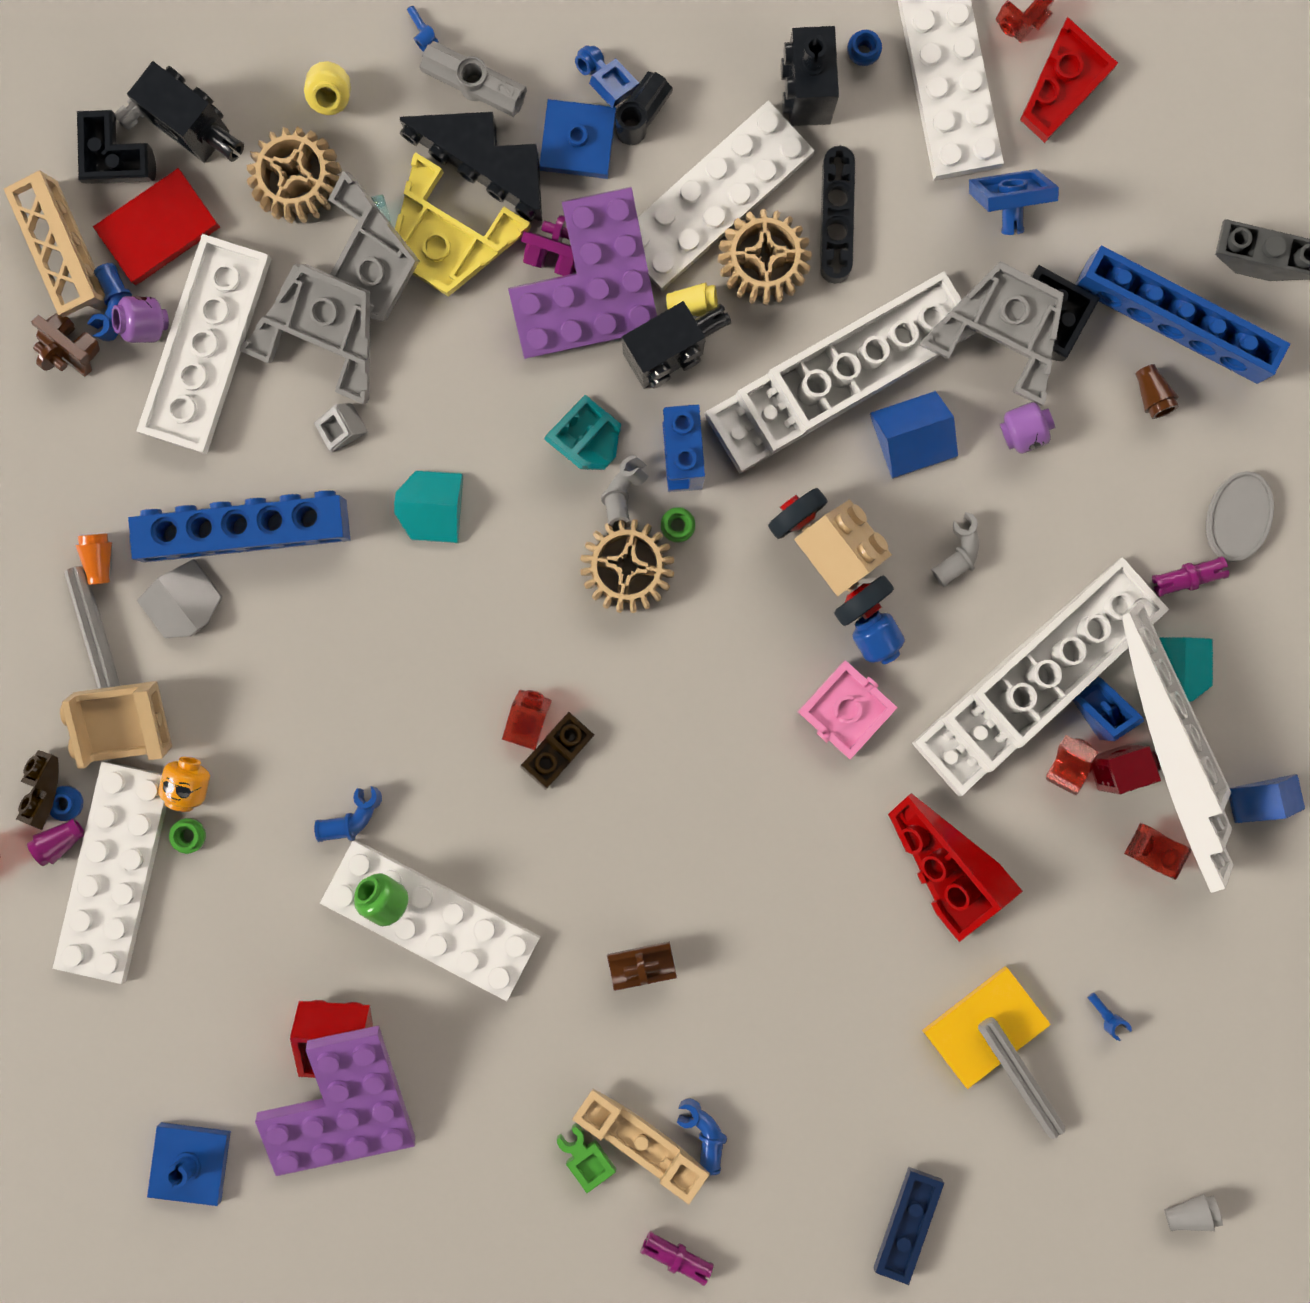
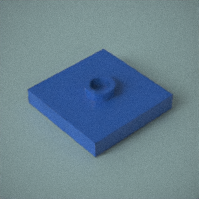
M548 99L539 164L540 171L608 179L616 107Z

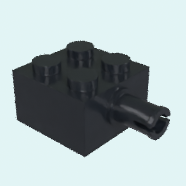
M835 26L792 28L790 42H784V58H781L780 65L781 80H786L785 92L782 95L783 114H789V123L792 126L831 124L839 98Z
M152 61L127 93V96L145 117L203 163L208 160L215 149L229 161L234 162L239 157L233 153V149L241 155L244 150V143L229 134V129L221 120L224 115L212 105L214 101L200 88L195 87L194 90L189 88L185 84L186 80L172 67L167 66L166 69H163Z
M682 301L621 336L623 355L643 389L650 385L653 388H657L671 379L670 374L679 368L686 371L701 361L700 356L704 352L705 338L726 325L732 324L728 313L724 314L725 308L722 304L694 319L687 305Z

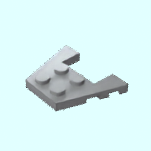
M343 171L328 200L356 218L358 223L330 275L370 291V318L387 321L420 260L354 176L349 172ZM294 264V265H293V267H292V269H291V271H290L288 277L286 278V280H285V282H284V284H283V286H282L280 292L282 291V289L285 287V285L288 283V281L291 279V277L293 276V274L296 272V270L299 268V266H300L301 264Z
M999 262L921 340L919 345L948 359L966 326L1029 358L1012 392L1042 406L1047 397L1046 388L1048 376L1051 373V358L1054 340L1057 337L1064 293L1003 262Z
M301 264L275 299V304L266 316H263L257 323V328L250 338L243 342L240 351L266 363H271L274 361L283 331L345 357L335 392L359 403H368L370 291L307 264Z

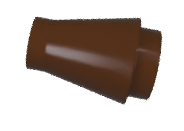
M1155 364L1145 366L1135 373L1140 387L1144 411L1149 413L1152 419L1163 417L1179 407L1176 401L1179 396L1159 373Z

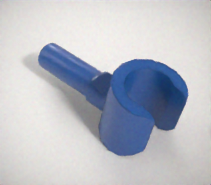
M414 6L408 7L407 11L420 31L414 37V41L424 52L427 45L431 44L432 41L437 43L439 41L435 37L434 30L423 22Z
M1094 992L1087 997L1102 1015V1018L1105 1020L1104 1029L1113 1038L1121 1041L1115 1034V1029L1120 1024L1129 1032L1132 1031L1131 1025L1121 1016L1113 1014L1108 1010Z

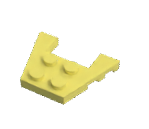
M415 152L412 157V168L409 180L406 181L405 196L401 212L397 217L395 230L420 260L412 275L449 297L523 236L524 231L528 232L531 224L503 206L486 235L482 236L428 203L427 199L444 174L443 170Z

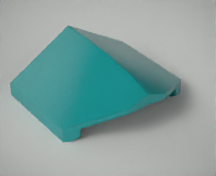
M584 395L547 433L544 440L579 469L605 470L616 457L621 423L587 395Z
M415 471L396 491L394 513L411 540L446 543L459 542L463 474Z
M1160 637L1159 639L1188 701L1193 702L1213 686V639Z

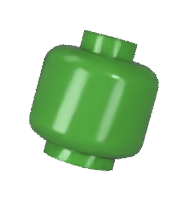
M383 873L373 874L363 879L358 884L354 894L355 909L359 915L382 927L390 926L397 922L405 913L409 900L405 887Z

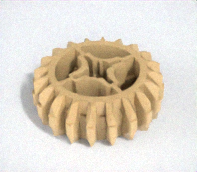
M298 126L293 135L285 127L282 128V136L277 137L274 132H269V138L271 139L269 143L266 144L264 141L258 140V145L262 149L261 152L250 151V157L256 163L246 165L247 171L252 175L247 178V184L251 189H254L251 192L252 197L255 201L260 202V207L264 212L271 211V215L277 220L284 216L285 220L292 224L296 215H298L300 221L306 223L308 219L307 214L312 213L315 218L319 219L320 213L318 209L321 206L326 210L331 208L327 199L340 178L337 174L342 172L339 162H335L337 160L335 151L328 149L329 144L324 138L318 140L316 133L311 130L305 135L302 128ZM312 157L318 159L320 163L318 180L310 173ZM272 171L279 178L277 184L279 190L276 195L270 189V175ZM308 192L307 194L298 197V195H300L301 193Z
M763 208L760 210V215L757 219L751 211L746 214V223L742 219H735V229L727 228L725 230L727 240L720 241L719 249L724 253L718 255V263L725 265L720 269L721 277H730L726 285L728 289L739 286L737 291L738 298H742L746 292L750 293L749 302L751 304L755 303L757 296H762L763 305L766 306L769 304L771 295L780 303L784 298L783 291L787 295L793 296L796 291L794 285L802 286L805 282L803 275L808 274L811 268L806 262L811 260L812 252L805 249L809 245V238H798L802 234V226L790 228L793 218L788 216L784 222L780 221V212L778 210L773 213L772 218L767 217V212ZM758 234V243L755 246L745 247V251H737L743 241ZM771 235L781 239L789 249L786 246L776 245L772 241ZM763 244L765 253H768V258L770 257L766 271L765 262L761 261V257L759 258ZM784 263H792L791 269L784 276L771 281L772 270L784 267ZM740 265H743V268L753 269L758 274L759 280L748 276L741 269Z
M618 520L620 530L614 532L612 526L606 523L607 536L603 537L597 530L593 533V536L599 542L597 546L591 542H586L585 548L593 552L592 556L581 555L580 560L591 564V567L581 569L580 574L582 576L592 575L593 579L585 582L584 586L586 589L598 587L593 593L592 598L597 601L604 594L606 596L603 603L604 608L608 609L614 600L617 601V613H622L624 603H630V611L633 614L637 612L635 602L641 601L642 606L647 610L650 608L647 600L648 596L651 595L657 602L661 600L660 594L656 591L657 587L665 591L669 590L670 585L662 581V577L673 578L674 571L664 569V565L673 564L674 557L662 556L663 553L670 550V544L666 543L658 547L657 543L662 539L663 534L657 532L650 538L648 536L652 528L650 524L647 523L642 532L637 531L638 520H632L631 529H625L624 520ZM627 539L625 548L620 555L601 556L603 551L613 542ZM637 540L650 548L655 556L657 566L648 565V563L642 562L637 558ZM631 549L632 563L634 566H638L635 572L631 570V574L627 575L626 583L623 584L624 575L622 568L617 567L616 564L620 561L624 563L623 559L628 558V553ZM598 567L607 568V570L614 571L619 576L617 593L610 590L602 582ZM654 576L653 581L644 590L628 595L630 583L635 577Z

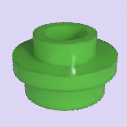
M672 508L662 517L661 531L669 541L675 543L684 542L695 531V519L684 508ZM679 519L684 522L685 527L682 531L676 532L672 529L671 524L674 520Z
M185 818L177 821L172 826L169 839L175 850L180 853L189 854L196 852L203 846L206 832L199 821ZM186 829L191 830L194 834L191 842L186 841L184 838Z

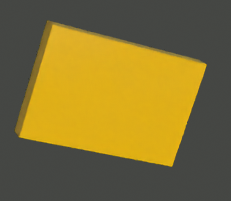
M1006 966L922 1030L966 1089H969L1001 1064L979 1031L978 1025L986 1018L993 1017L1016 1051L1051 1025Z

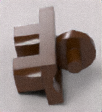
M57 313L47 320L38 315L31 321L32 325L38 329L36 337L39 342L34 345L33 349L39 353L36 364L42 370L47 371L56 367L58 370L63 371L69 364L84 377L92 371L90 361L100 351L98 341L84 332L72 342L67 336L75 330L74 323L67 316L61 317Z
M670 941L607 954L614 991L677 978Z

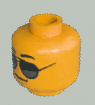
M184 756L180 757L179 761L170 762L164 767L158 793L160 798L165 801V806L175 811L188 812L204 802L210 774L206 768L200 765V760Z

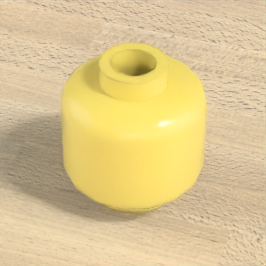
M329 61L313 65L307 72L304 94L306 101L312 109L320 114L336 115L343 111L349 102L351 91L350 78L346 71L338 64Z

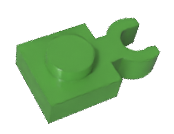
M575 1123L572 1125V1131L577 1139L574 1142H567L564 1136L560 1134L557 1136V1144L563 1152L572 1154V1157L567 1160L566 1165L585 1192L588 1193L616 1173V1167L596 1139L588 1145L584 1142V1131L579 1124Z

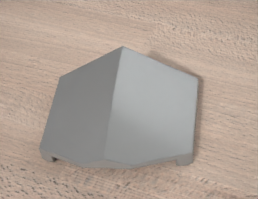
M192 559L158 577L137 601L164 638L188 637L194 635L209 623L217 605L222 600V595L197 561Z

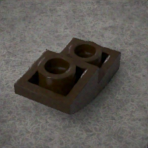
M568 712L521 764L520 768L547 790L595 734Z
M38 750L35 756H32L27 761L23 770L24 776L21 782L33 788L21 800L16 820L42 830L55 799L59 762L58 757Z

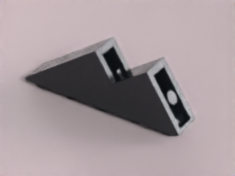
M493 112L400 117L403 127L400 135L409 143L415 146L418 143L429 149L428 153L441 164L451 163L458 168L457 172L465 180L473 184L478 181L487 187V193L497 201L503 202L507 200L516 206L515 211L528 221L533 219L542 221L537 144L497 146V128Z

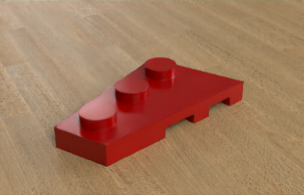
M1068 17L1063 23L1020 118V121L1044 143L1118 64L1114 58Z

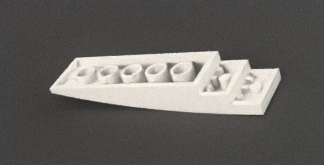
M945 271L770 369L765 376L743 387L734 396L707 410L704 416L739 474L940 356L919 344L962 300ZM965 326L956 345L977 332Z
M1123 557L1120 558L987 674L912 744L958 796H963L987 772H992L1017 748L1023 747L1128 649L1122 615L1134 603L1142 600L1152 624L1157 622L1169 610L1168 607Z
M1141 600L1134 603L1122 615L1132 666L1147 724L1170 795L1191 849L1212 893L1226 888L1233 868L1232 860L1225 848L1232 827L1224 812L1231 791Z

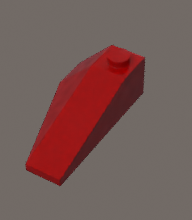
M912 793L888 814L906 852L913 855L920 869L917 875L921 884H927L935 900L931 904L936 915L959 942L1023 892L999 862Z

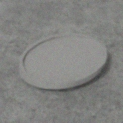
M1250 471L1235 474L1221 484L1210 502L1206 518L1208 542L1213 552L1218 557H1224L1226 561H1241L1253 555L1264 543L1270 531L1274 514V501L1271 489L1262 476Z

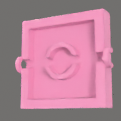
M844 660L797 712L818 731L816 733L826 743L829 741L851 760L898 707L877 689L879 685L870 677L865 678Z

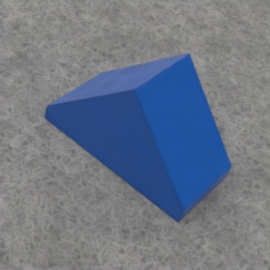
M1100 676L1073 699V702L1099 740L1116 741L1144 722V718Z
M1297 774L1229 788L1231 791L1229 800L1234 823L1286 819L1305 809Z

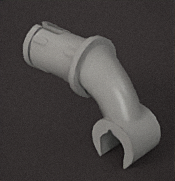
M629 456L623 460L620 465V472L612 480L608 489L601 495V501L607 510L608 525L612 526L614 531L620 530L618 520H624L625 529L631 525L627 509V501L629 499L627 489L631 484H643L649 477L641 470V468L647 465L637 456Z
M965 512L964 515L970 523L968 531L961 529L954 520L953 532L958 538H961V547L955 548L956 553L931 569L933 575L943 587L947 586L949 582L966 570L973 571L975 569L974 563L979 550V538L976 531L978 523L973 514Z

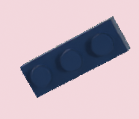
M908 1167L873 1267L875 1273L907 1285L910 1284L944 1186L941 1178Z

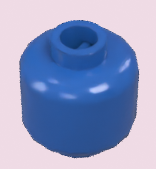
M877 611L866 620L861 617L854 624L856 628L852 637L866 661L872 663L881 661L882 664H888L900 656L899 650L902 648L905 638L891 614Z

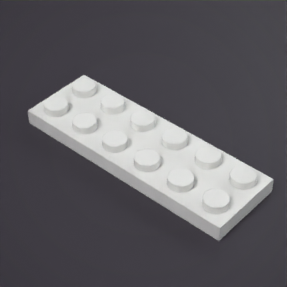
M897 0L933 181L1000 169L1004 162L971 0Z
M769 100L638 217L649 278L661 292L725 236L727 228H734L735 219H744L749 211L754 210L813 157L815 150Z
M202 234L137 432L207 455L241 353L240 347L245 341L272 260L268 254Z
M108 761L101 762L52 969L118 984L126 982L167 809L165 801L160 798L158 793L162 773Z
M356 839L352 841L320 904L505 1001L508 1000L541 937ZM383 873L402 884L408 892L409 900L405 913L397 922L390 926L382 927L359 915L355 909L354 894L358 884L373 874Z

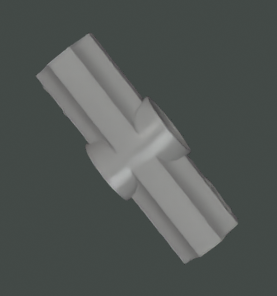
M435 41L427 45L422 54L421 72L460 90L468 100L482 101L512 117L519 113L527 92L526 86L486 67L484 62L478 57H465ZM471 75L481 76L480 80L476 83L466 82L467 78Z

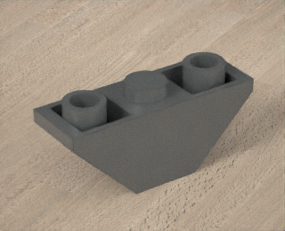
M1228 219L1222 222L1215 255L1234 273L1266 281L1310 280V239Z

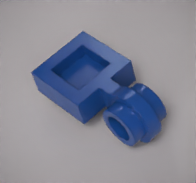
M586 45L578 51L575 58L578 70L583 75H592L589 84L612 108L632 95L639 85V82L616 58L606 65L604 63V56L598 47Z

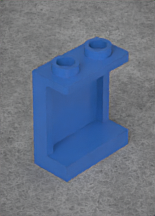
M699 404L665 407L663 409L664 421H662L668 492L702 490L705 480Z

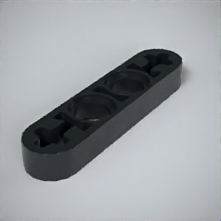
M841 145L834 146L827 151L822 165L820 272L826 281L834 284L846 280L853 266L855 157L850 149ZM835 157H840L841 162L846 164L841 172V180H834L836 166L830 163L834 162ZM837 189L843 191L847 196L846 204L842 206L833 205L828 198V194L831 191ZM837 223L844 226L847 233L846 237L842 240H833L827 231L830 225ZM841 249L839 264L845 265V267H842L837 274L834 273L833 267H828L827 265L832 263L834 250Z

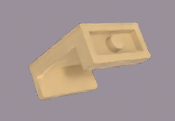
M157 681L73 692L62 701L60 717L62 723L68 728L70 736L68 743L69 753L76 760L78 769L86 768L94 761L147 754L148 760L162 759L172 748Z

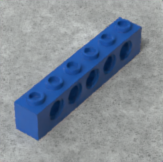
M1102 245L1089 257L1075 285L1099 297V302L1256 384L1275 375L1290 346L1289 342Z
M318 491L314 493L315 498L301 499L299 494H288L280 496V501L268 503L266 498H250L245 500V505L232 506L231 502L210 503V509L197 510L195 505H183L175 507V512L162 514L161 509L141 510L140 516L128 517L132 559L146 563L351 541L347 500L340 495H336V491ZM315 510L317 513L315 524L305 527L303 516L306 512ZM274 514H280L282 517L281 526L277 530L271 531L268 526L269 519ZM245 517L247 521L245 531L241 534H236L234 531L235 522L239 518ZM210 521L212 525L211 533L207 537L202 538L199 533L200 526L204 522ZM175 525L177 529L176 536L173 540L167 542L165 531L169 526Z

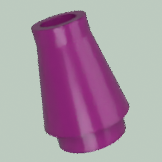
M73 818L66 823L33 835V840L27 843V847L33 858L41 866H45L48 863L54 864L80 838L84 837L85 831L80 823Z

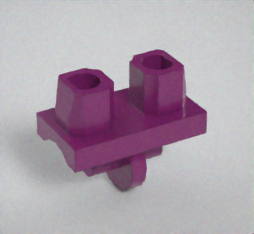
M559 215L556 224L545 220L543 222L541 230L552 234V239L532 232H523L521 242L526 243L523 263L543 268L547 252L551 251L559 254L554 273L562 276L576 273L571 245L562 243L563 238L569 240L566 221L563 215Z

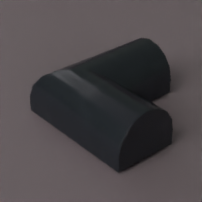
M112 110L77 111L78 180L81 183L150 182L155 180L156 161L152 148L148 143L117 144L116 118Z
M1038 265L1030 277L1064 293L1057 337L1054 340L1051 360L1062 362L1069 356L1100 298Z

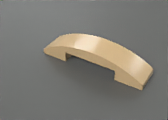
M595 1089L591 1090L572 1118L573 1121L599 1140L604 1138L660 1179L662 1186L688 1205L710 1174L692 1156L661 1131L628 1108Z

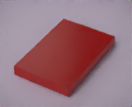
M179 168L92 226L131 283L135 286L199 243L202 234L209 236L221 228Z

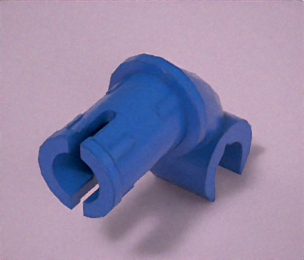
M113 263L102 264L94 270V274L105 294L104 303L108 307L104 315L95 314L87 323L97 329L103 326L102 331L93 336L108 342L118 336L112 325L113 306L118 305L123 297L132 296L131 291L125 289L117 267Z
M371 786L372 796L366 802L364 800V790L357 788L353 796L354 803L358 806L355 813H347L345 817L316 820L314 825L316 840L323 842L347 838L349 841H354L356 835L370 821L374 809L382 802L381 792L376 787Z
M691 1098L681 1101L678 1109H687L692 1113V1116L679 1115L677 1123L683 1128L696 1126L700 1129L699 1139L702 1141L700 1164L710 1173L709 1175H718L721 1171L720 1164L723 1144L727 1142V1136L721 1132L716 1121L708 1113L701 1110V1106L696 1100Z

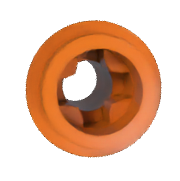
M108 534L78 536L79 545L75 546L87 576L88 585L109 583L112 542H108Z

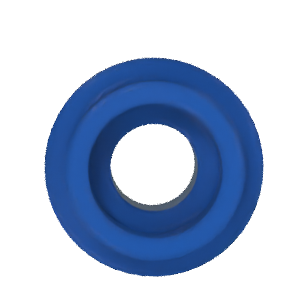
M871 30L858 31L851 36L848 42V56L857 65H872L881 55L882 42L878 35ZM860 46H867L870 52L862 53L858 48Z
M71 786L57 787L50 815L59 821H69L76 818L83 808L81 793ZM62 797L68 801V807L65 810L59 806V801Z

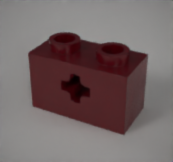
M1126 744L1087 757L1098 791L1123 794L1161 781L1158 772L1161 771L1159 759L1156 752L1151 751L1150 746Z

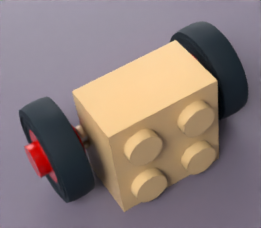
M815 488L800 498L796 494L780 506L782 512L770 521L768 527L777 539L785 537L792 531H799L804 527L803 533L794 540L838 597L844 591L850 592L852 590L847 595L845 603L834 612L835 616L843 626L849 625L860 616L866 620L882 608L879 602L892 593L894 587L884 575L871 583H863L859 587L860 583L858 581L892 556V554L888 550V544L884 537L874 532L868 524L865 512L858 505L853 504L850 499L825 514L815 523L812 522L810 524L815 519L816 513L828 502L823 493L818 488Z

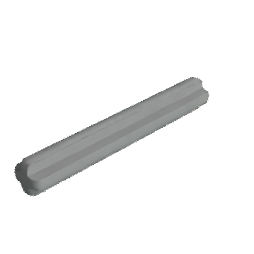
M81 566L69 568L65 571V576L98 689L120 686L91 585H88L84 568Z
M993 1017L986 1018L978 1025L979 1031L1045 1133L1052 1139L1065 1132L1064 1124L998 1022Z

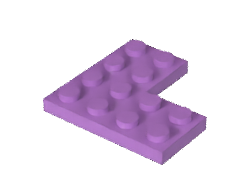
M632 187L561 202L576 273L508 288L524 359L622 338L621 336L657 316Z
M379 1025L308 1040L306 1053L322 1098L257 1112L255 1120L276 1176L415 1147V1134Z

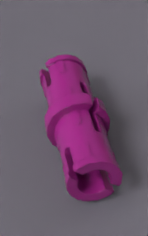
M1222 556L1196 565L1192 563L1183 564L1181 569L1152 576V583L1158 584V586L1153 587L1158 597L1183 589L1190 591L1199 589L1201 584L1229 578V570L1223 571V568L1228 567V564Z
M649 1231L646 1237L648 1240L645 1239L642 1244L641 1254H645L668 1266L667 1270L673 1274L679 1272L699 1282L702 1286L706 1285L708 1282L706 1277L710 1278L714 1266L713 1263L707 1262L686 1251L685 1245L679 1243L676 1246L655 1235L654 1232Z

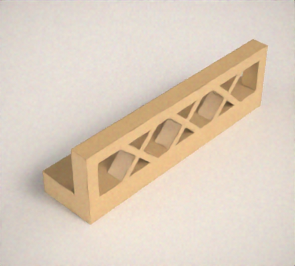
M39 170L4 188V192L57 314L61 317H66L86 306L99 311L108 307L104 303L105 294L94 274L96 268L58 181ZM33 188L36 197L32 209L29 210L22 206L18 195ZM38 218L46 220L50 227L45 242L38 240L34 234ZM52 249L61 252L64 259L59 274L50 271L47 264ZM68 281L75 285L80 297L65 304L61 294L65 282Z

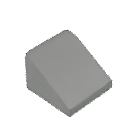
M351 403L336 404L314 422L330 452L342 448L367 433L365 425Z

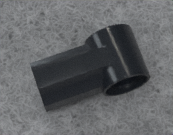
M648 71L630 98L618 106L616 111V134L622 143L636 145L645 138L646 129L673 92V87L667 82L665 77L657 72ZM629 119H634L638 121L639 124L634 127H629L625 125L624 122Z

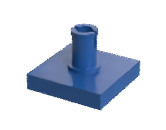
M1037 169L969 179V194L988 212L1002 210L1001 232L1004 235H1014V229H1016L1017 234L1024 232V206L1056 202L1059 197V187Z
M163 1122L157 1125L147 1198L218 1206L222 1201L231 1131Z

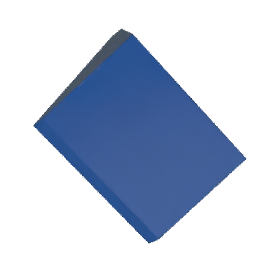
M936 391L870 413L892 479L958 457L954 416Z

